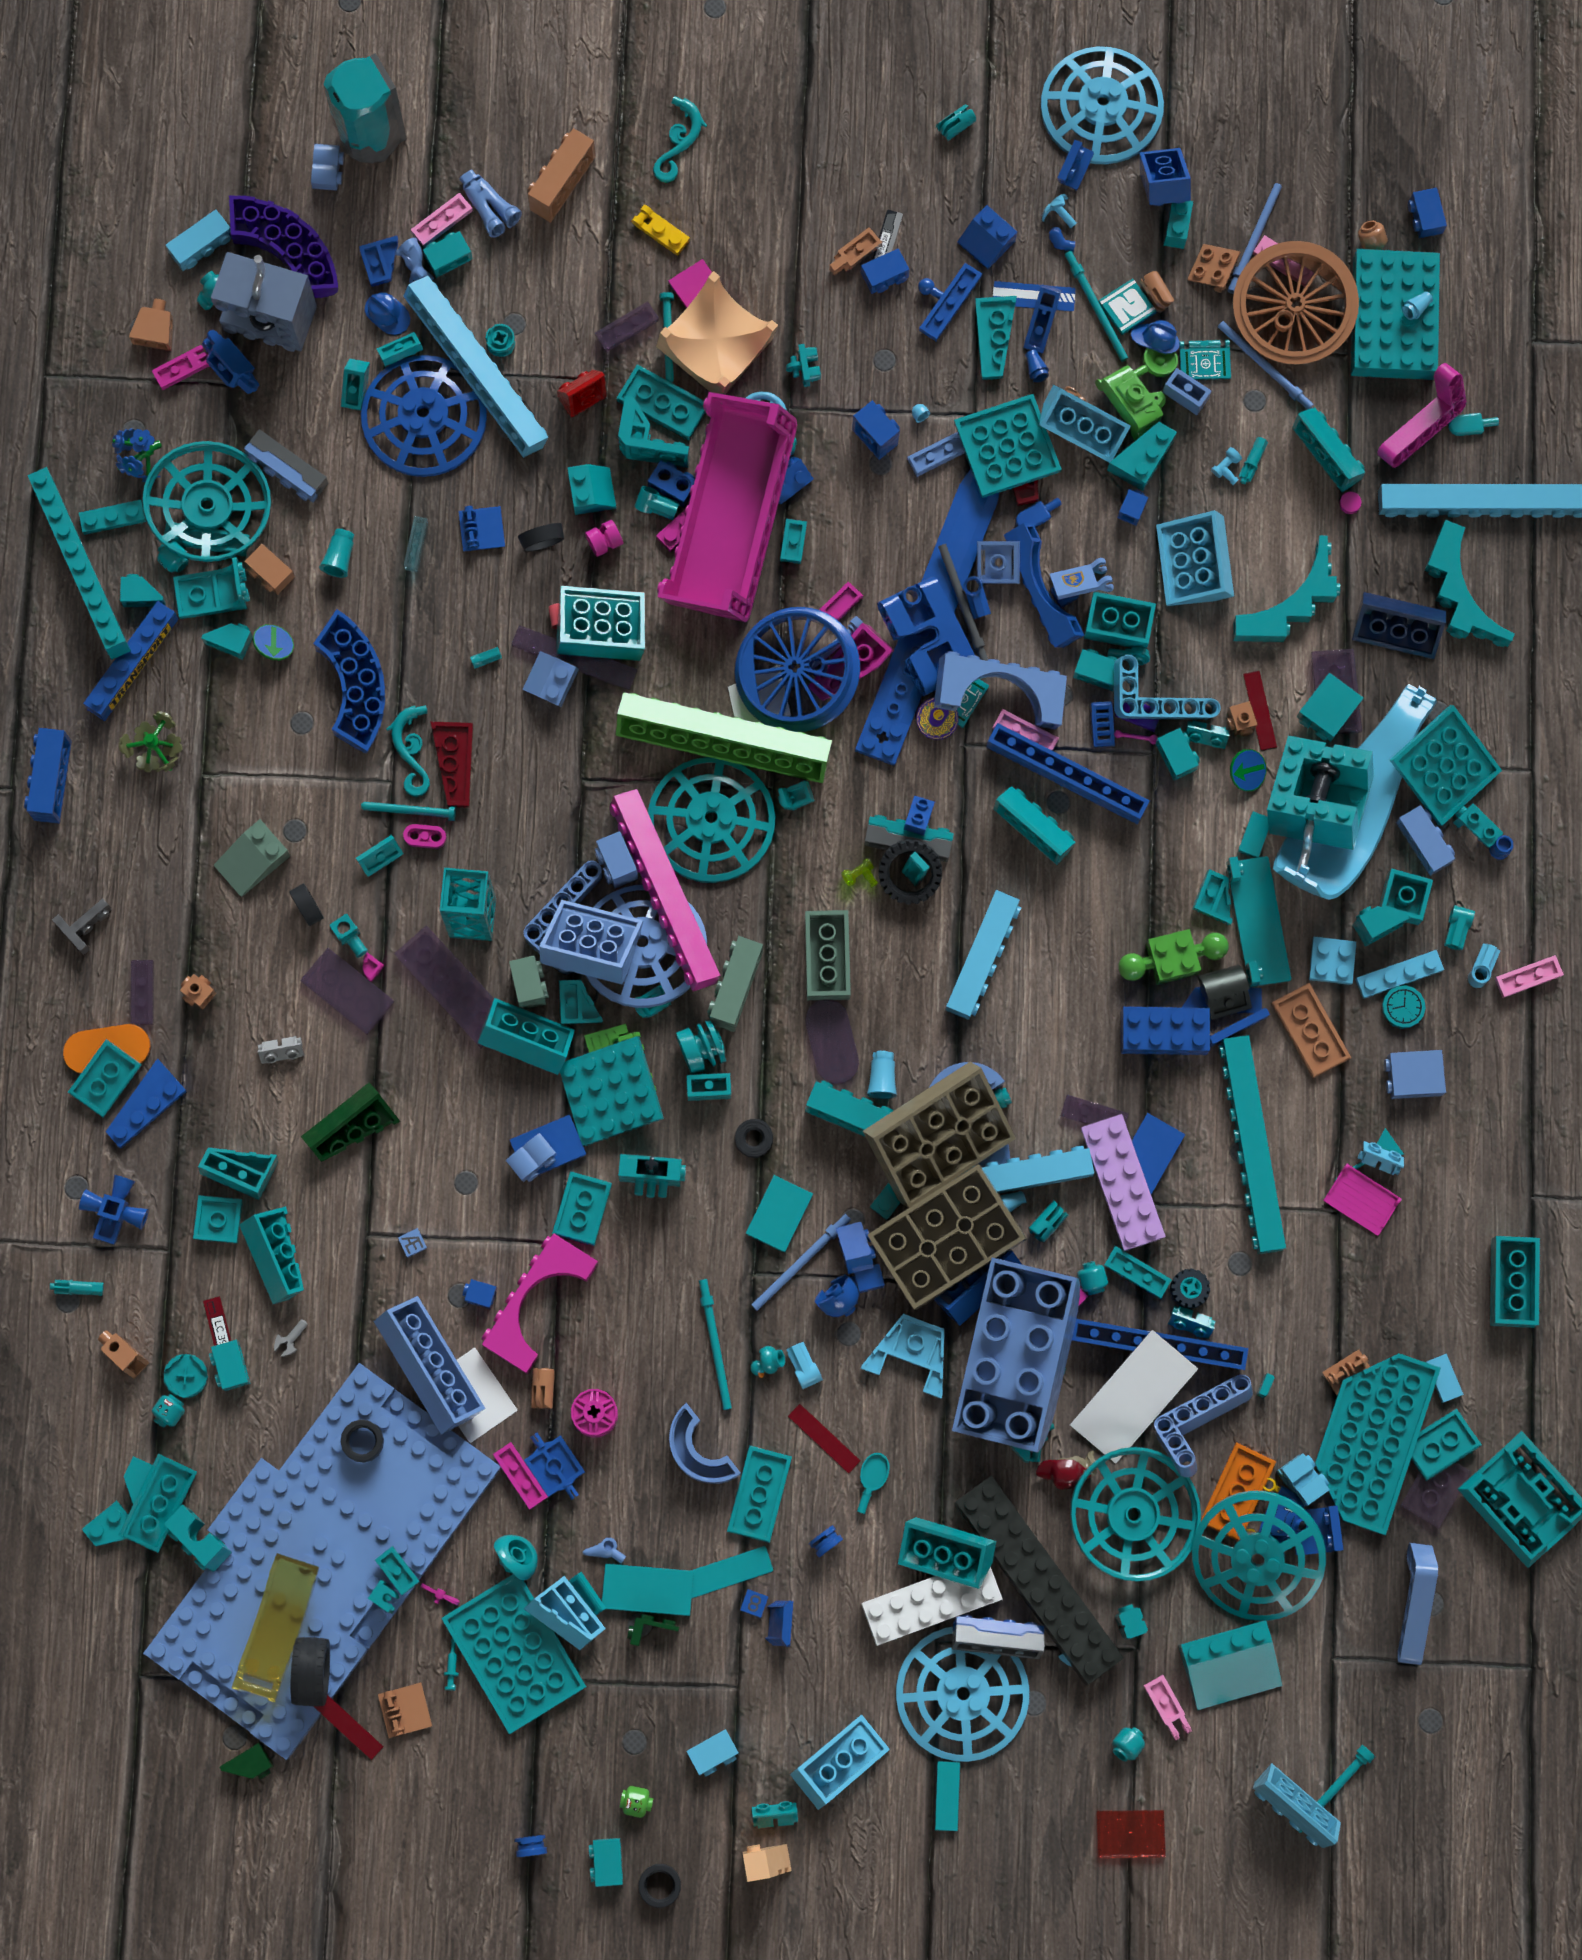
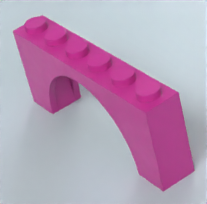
M554 1233L551 1237H546L541 1245L543 1248L539 1256L535 1255L529 1264L531 1266L528 1274H522L517 1282L520 1285L515 1293L512 1291L505 1301L508 1305L504 1311L499 1310L493 1320L496 1322L491 1330L488 1328L481 1338L484 1341L482 1343L483 1347L526 1374L529 1373L539 1357L525 1342L520 1329V1310L526 1295L538 1283L554 1276H573L587 1282L599 1264L597 1260Z

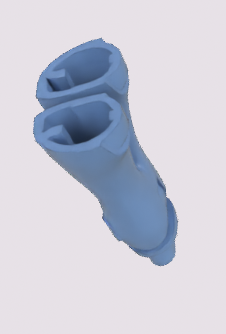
M469 170L459 178L463 184V190L481 216L490 237L494 238L505 232L504 223L508 228H511L520 220L522 212L516 206L507 203L479 174L476 175L473 170ZM488 204H490L494 208V210L501 217L503 222L494 214V212L490 209Z

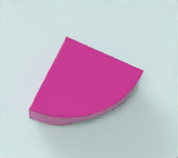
M367 952L363 958V972L372 983L383 969L384 964Z

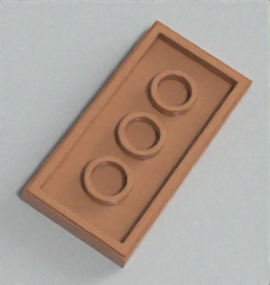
M1310 983L1271 1003L1312 1078L1351 1059Z

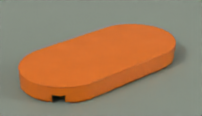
M133 1024L79 1031L69 1037L64 1045L63 1056L66 1064L72 1070L81 1074L106 1039L141 1064L150 1053L151 1042L146 1032Z

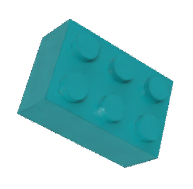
M1094 591L1091 598L1084 639L1130 648L1144 647L1147 649L1156 603Z

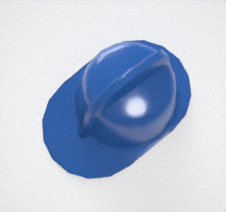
M380 292L372 295L365 304L366 316L382 331L390 335H398L407 330L410 325L409 312L396 298L388 293Z
M1164 320L1150 324H1140L1135 326L1131 332L1132 340L1136 344L1163 354L1176 352L1180 345L1175 327Z

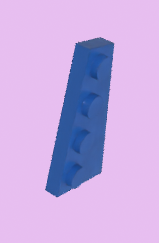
M158 1058L106 1130V1133L120 1149L187 1092Z

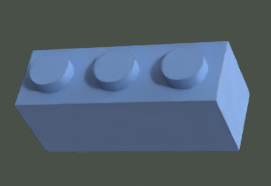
M1420 805L1401 816L1396 821V824L1431 876L1450 865L1455 860V852L1442 839V831L1433 825L1429 811L1423 809Z

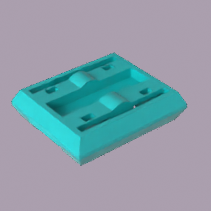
M1520 1431L1457 1489L1527 1568L1535 1563L1582 1519V1497L1523 1431ZM1520 1447L1546 1477L1541 1473H1535L1531 1466L1515 1450ZM1517 1461H1519L1520 1463H1524V1467L1522 1469L1519 1467ZM1549 1481H1551L1558 1488L1559 1492L1575 1508L1572 1512H1570L1569 1508L1566 1505H1564L1560 1498L1556 1497V1495L1552 1492L1555 1488L1549 1483ZM1474 1488H1476V1490H1477V1491L1484 1497V1499L1492 1506V1508H1493V1509L1497 1512V1514L1501 1517L1500 1519L1495 1515V1513L1491 1510V1508H1490L1486 1503H1482V1502H1481V1501H1482V1498L1477 1494V1492L1474 1490ZM1485 1491L1486 1493H1490L1492 1496H1490V1498L1488 1499L1482 1492ZM1553 1503L1560 1504L1562 1508L1558 1510ZM1504 1522L1509 1525L1530 1551L1524 1545H1519L1518 1538L1503 1524ZM1520 1534H1527L1529 1538L1525 1541Z

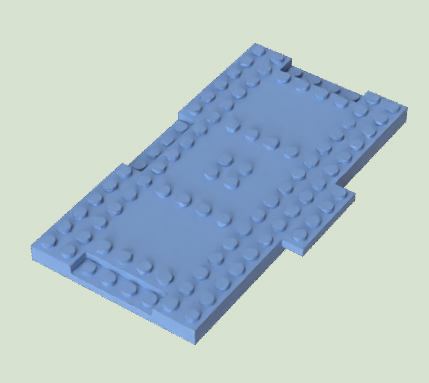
M359 1363L280 1470L261 1458L208 1528V1531L223 1541L232 1553L214 1572L207 1568L144 1651V1654L248 1730L253 1736L285 1760H288L321 1716V1713L313 1706H299L291 1703L290 1680L295 1639L300 1637L329 1639L330 1675L327 1695L333 1699L413 1590V1588L402 1596L376 1563L375 1559L393 1546L418 1580H420L501 1470V1466L453 1431L449 1430L441 1434L426 1411ZM360 1419L369 1420L376 1424L382 1431L384 1438L383 1449L379 1456L365 1463L356 1462L347 1457L340 1443L341 1434L345 1427L351 1422ZM367 1428L356 1429L350 1436V1447L357 1454L369 1453L375 1446V1436ZM380 1580L387 1582V1586L396 1591L400 1596V1599L391 1597V1601L387 1600L389 1604L395 1607L392 1614L368 1599Z

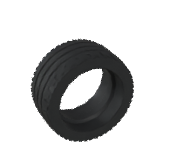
M316 1637L296 1638L291 1664V1703L299 1706H324L327 1699L330 1675L329 1639Z

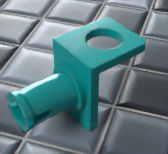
M344 914L330 924V928L342 945L347 943L357 958L368 952V949L358 937L361 934L358 927L355 926L348 914ZM342 922H347L350 925V930L344 934L340 933L338 925Z

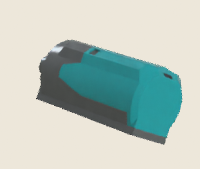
M376 53L367 58H354L344 61L326 76L324 89L332 121L339 134L343 151L351 158L362 163H381L387 160L398 144L407 140L396 87Z

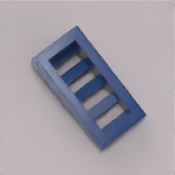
M1112 701L1091 703L1090 715L1093 748L1115 746ZM1107 710V713H1096V711ZM1108 718L1107 722H1097V719ZM1108 727L1109 730L1097 731V728ZM1098 736H1109L1110 739L1098 740Z

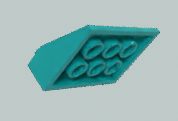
M560 586L557 654L641 661L645 650V593Z
M1266 1620L1178 1645L1197 1710L1283 1686L1273 1641Z

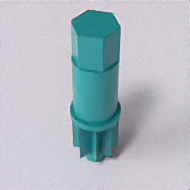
M1262 437L1256 438L1248 458L1241 469L1239 477L1242 484L1251 482L1258 468L1260 459L1268 444L1267 440Z
M55 1280L54 1283H50V1290H54V1294L103 1296L104 1283Z

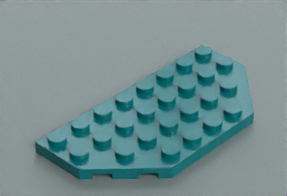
M1398 1353L1342 1380L1315 1464L1319 1474L1322 1473L1329 1482L1327 1487L1330 1490L1328 1492L1335 1506H1338V1512L1343 1521L1386 1535L1436 1385L1440 1367Z

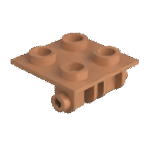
M1203 244L1187 280L1214 286V290L1221 293L1226 288L1227 281L1233 273V268L1238 262L1241 252Z
M1357 1350L1322 1373L1336 1395H1338L1342 1380L1369 1368V1360L1365 1354L1362 1355L1360 1350Z
M422 1683L378 1694L389 1738L432 1726Z

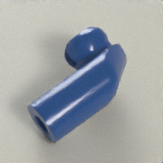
M1053 227L1049 232V239L1056 249L1074 252L1075 241L1065 240L1061 229Z

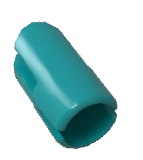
M968 105L961 106L936 124L937 130L948 141L976 122L973 110H967Z
M1054 1200L1028 1228L1031 1234L1035 1233L1034 1237L1042 1243L1069 1216L1066 1212L1063 1213L1064 1210L1060 1206L1057 1207L1058 1204Z

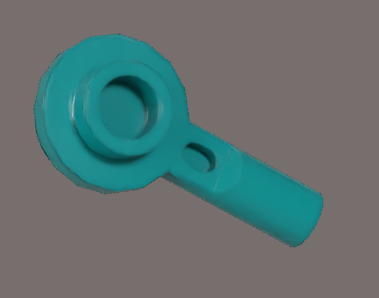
M1132 647L1125 650L1109 648L1108 656L1116 658L1133 655L1137 659L1138 665H1144L1150 661L1149 650L1144 647Z

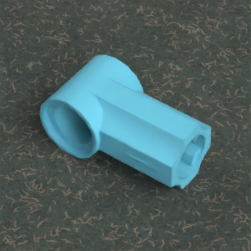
M1482 944L1474 966L1468 975V982L1472 987L1481 988L1491 978V972L1500 953L1497 947L1490 944ZM1475 973H1481L1484 976V980H1478L1475 977Z
M804 1342L786 1349L802 1389L823 1380Z

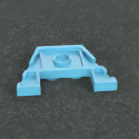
M902 1314L862 1364L861 1369L879 1376L887 1355L930 1370L923 1392L941 1399L943 1394L944 1329Z

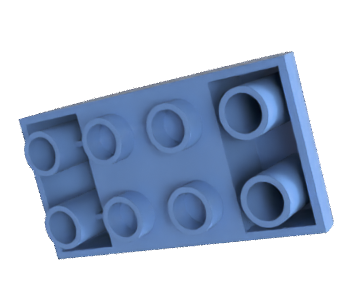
M991 1258L952 1431L1034 1452L1041 1450L1055 1414L1075 1328L1080 1298V1281L1078 1278Z

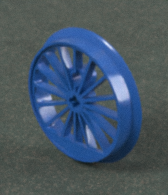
M808 607L782 609L760 620L744 638L735 663L737 690L748 711L767 726L782 727L793 732L811 731L828 724L838 717L852 700L860 676L859 653L848 630L831 615ZM792 620H806L796 654ZM787 621L792 657L775 626ZM811 621L824 626L802 654ZM771 628L788 659L761 639ZM827 630H830L837 637L836 641L807 657ZM759 641L785 662L754 655L756 643ZM840 644L844 658L825 661L821 655ZM754 659L784 667L755 671ZM817 660L821 661L822 667L819 670H812V664ZM845 663L843 677L826 673L828 665ZM795 664H798L800 667L797 669V672L792 670L795 668ZM781 672L757 686L756 675ZM809 675L822 676L842 681L837 693L833 695ZM803 677H806L832 697L824 707L819 708ZM783 678L763 705H761L758 692ZM799 679L817 709L815 712L802 716ZM788 681L779 714L768 711L766 708ZM793 682H795L798 716L787 717L784 716Z

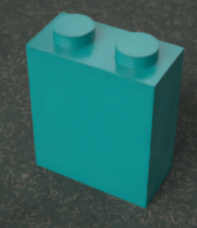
M1329 673L1299 711L1297 718L1301 725L1316 731V735L1320 739L1331 742L1364 697Z

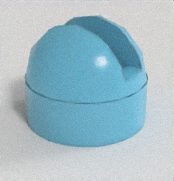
M917 404L912 409V416L918 423L924 421L930 415V411L923 404Z

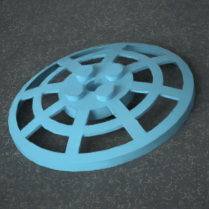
M1098 46L1085 48L1065 57L1050 72L1041 95L1042 120L1052 140L1067 154L1072 145L1062 137L1071 129L1079 136L1093 141L1092 151L1094 155L1090 162L1093 164L1119 163L1139 154L1156 136L1164 112L1162 89L1152 70L1133 54L1112 47ZM1106 52L1105 61L1090 62L1081 67L1073 60L1075 57L1087 53ZM1114 54L1132 60L1143 70L1134 74L1126 67L1114 63ZM1066 64L1073 72L1066 79L1062 90L1049 91L1055 75ZM1104 67L1102 77L1091 79L1085 72L1091 68ZM1112 68L1121 71L1129 78L1119 83L1111 78ZM1078 76L1085 85L1080 92H1068L1071 83ZM1148 76L1153 81L1157 92L1158 107L1146 104L1145 91L1140 81ZM1135 84L1140 102L1128 100L1126 89ZM1104 97L1109 103L1103 106L1097 100ZM1048 100H1060L1061 112L1066 123L1058 130L1055 129L1050 119L1047 106ZM1066 100L1078 101L1080 112L1072 118L1067 109ZM1126 109L1139 110L1135 120L1128 126L1123 119ZM1144 113L1157 115L1150 132L1139 142L1133 131L1141 123ZM1086 119L1091 124L1096 125L1095 133H1089L1077 124ZM1116 123L1121 129L1119 133L1103 135L1104 126ZM1126 137L1132 146L1129 150L1118 154L1100 155L1101 142H1114Z
M948 1627L933 1632L922 1639L905 1658L896 1684L897 1708L902 1723L909 1735L929 1753L952 1761L969 1762L980 1760L1003 1749L1022 1727L1029 1705L1028 1678L1019 1657L1010 1656L1017 1666L1022 1685H1009L1003 1668L997 1662L1001 1655L952 1650L951 1647L939 1652L930 1659L920 1651L933 1640L947 1634H952L953 1627ZM965 1653L977 1655L985 1659V1661L978 1670L966 1667ZM956 1654L957 1667L945 1672L936 1664L944 1657ZM915 1657L925 1666L918 1679L917 1692L903 1694L905 1675ZM992 1666L997 1671L1002 1686L989 1687L984 1675ZM931 1671L940 1679L937 1690L923 1692L926 1677ZM960 1687H966L969 1690L970 1695L968 1699L960 1700L957 1697V1690ZM1010 1694H1023L1021 1712L1011 1730L1002 1722L1009 1706ZM1003 1695L1001 1709L998 1715L995 1716L987 1708L990 1696ZM937 1700L942 1713L935 1721L927 1712L924 1701ZM905 1702H917L922 1717L930 1726L922 1736L911 1725L905 1711ZM982 1715L991 1723L983 1730L971 1734L970 1720ZM950 1717L961 1721L962 1734L951 1733L941 1727ZM995 1728L1005 1736L994 1747L972 1754V1740L986 1736ZM936 1733L951 1740L963 1741V1755L941 1751L928 1742Z

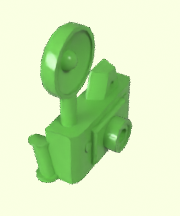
M1146 348L1143 355V366L1133 371L1127 365L1104 379L1095 380L1098 390L1106 394L1123 420L1131 426V435L1134 440L1140 438L1155 423L1160 421L1163 416L1161 409L1166 403L1165 395L1162 391L1149 393L1138 377L1147 372L1156 377L1170 375L1178 364L1176 352L1163 354Z

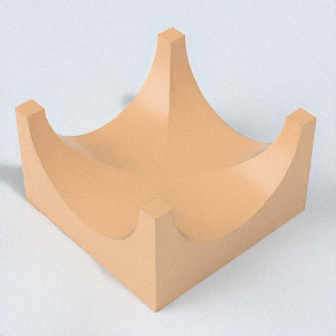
M713 271L686 310L668 328L665 327L660 332L656 347L708 391L725 395L773 340L778 324L773 320L766 322L758 319L742 308L725 290L720 281V276Z

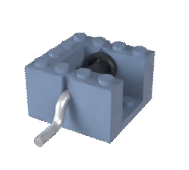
M227 252L211 296L215 308L223 311L219 321L224 331L230 334L240 333L251 340L261 338L268 345H281L284 349L292 352L295 350L302 351L317 308L308 275L264 263L260 255L250 259Z

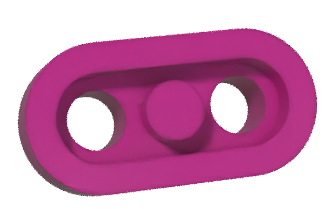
M411 824L405 828L403 833L405 842L412 847L439 849L445 845L447 840L445 831L438 826ZM417 833L419 835L418 838L415 840L411 839V835ZM438 835L440 837L439 841L434 842L432 840L433 836Z

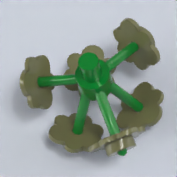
M157 711L153 715L158 724L157 728L154 725L150 726L147 721H143L140 727H135L134 743L129 739L128 734H123V737H120L119 750L126 758L133 756L134 751L132 747L146 746L147 752L136 758L137 769L144 770L145 772H151L152 770L157 772L161 770L165 772L172 771L173 767L176 766L174 762L178 759L176 754L182 751L181 738L176 737L175 734L170 733L164 741L158 739V734L163 727L171 729V727L174 728L176 726L172 717L165 712ZM159 745L164 746L163 753L158 748ZM152 750H155L160 759L163 761V766L160 767V764L158 762L159 758L157 756H152ZM165 756H170L173 759L168 761Z

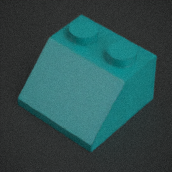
M591 464L567 467L575 515L617 509L609 467Z
M1369 906L1359 912V915L1355 917L1356 921L1352 925L1366 947L1401 928L1409 919V916L1380 906L1373 909Z

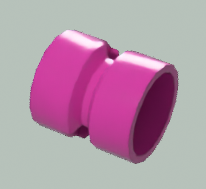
M612 520L601 524L600 529L593 528L585 532L587 541L596 557L608 552L609 547L614 549L623 544L622 537Z

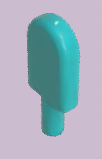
M1481 413L1463 414L1456 416L1449 422L1448 428L1455 436L1482 434L1484 427L1498 426L1499 419L1498 417L1482 419Z

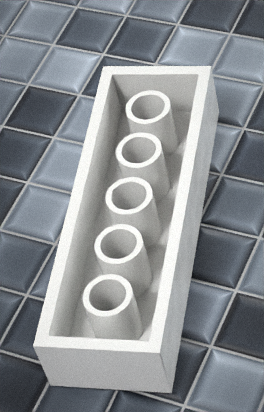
M990 1567L979 1589L934 1576L863 1602L861 1606L874 1642L878 1646L1000 1601L1002 1596Z

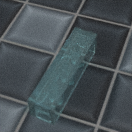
M414 516L404 561L405 570L418 572L428 526L427 518Z

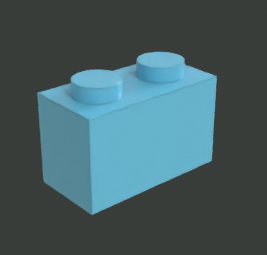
M725 1729L687 1750V1753L698 1774L704 1773L706 1777L717 1771L715 1766L723 1762L726 1766L737 1760L735 1755L738 1754V1751Z

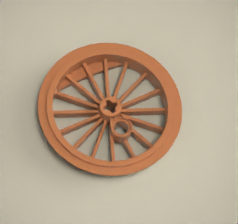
M1304 241L1278 243L1254 256L1242 270L1233 296L1235 320L1245 340L1263 356L1286 364L1315 362L1337 350L1350 335L1355 325L1359 308L1357 286L1345 263L1328 249ZM1287 258L1301 265L1296 293H1294ZM1283 259L1290 294L1269 264ZM1305 267L1312 271L1314 275L1300 294L1299 290ZM1263 268H1266L1284 295L1255 276ZM1317 275L1327 281L1304 297V294ZM1253 281L1281 300L1247 294L1248 287ZM1330 284L1342 293L1308 300ZM1343 298L1345 308L1344 312L1308 305ZM1246 299L1281 306L1247 313ZM1298 301V306L1293 308L1292 303ZM1279 311L1275 317L1255 330L1248 318ZM1309 311L1343 317V320L1337 330ZM1305 315L1334 333V335L1323 343ZM1285 317L1289 319L1290 323L1287 326H1282L1279 324L1278 319ZM1294 317L1297 323L1302 351H1288ZM1300 318L1320 346L1306 350ZM1274 322L1277 330L1267 343L1257 333ZM1279 331H1288L1284 350L1271 345Z

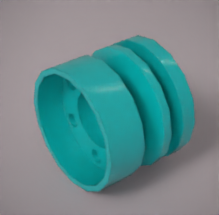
M711 1020L705 1021L706 1032H704L700 1023L697 1024L698 1035L694 1036L689 1028L676 1032L679 1046L692 1075L705 1070L704 1060L706 1059L709 1060L713 1067L716 1066L714 1059L716 1055L721 1064L726 1062L723 1041Z

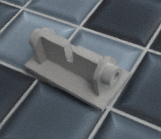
M301 1037L281 1039L282 1046H278L277 1040L262 1042V1044L258 1045L261 1063H274L280 1060L296 1059L304 1056Z

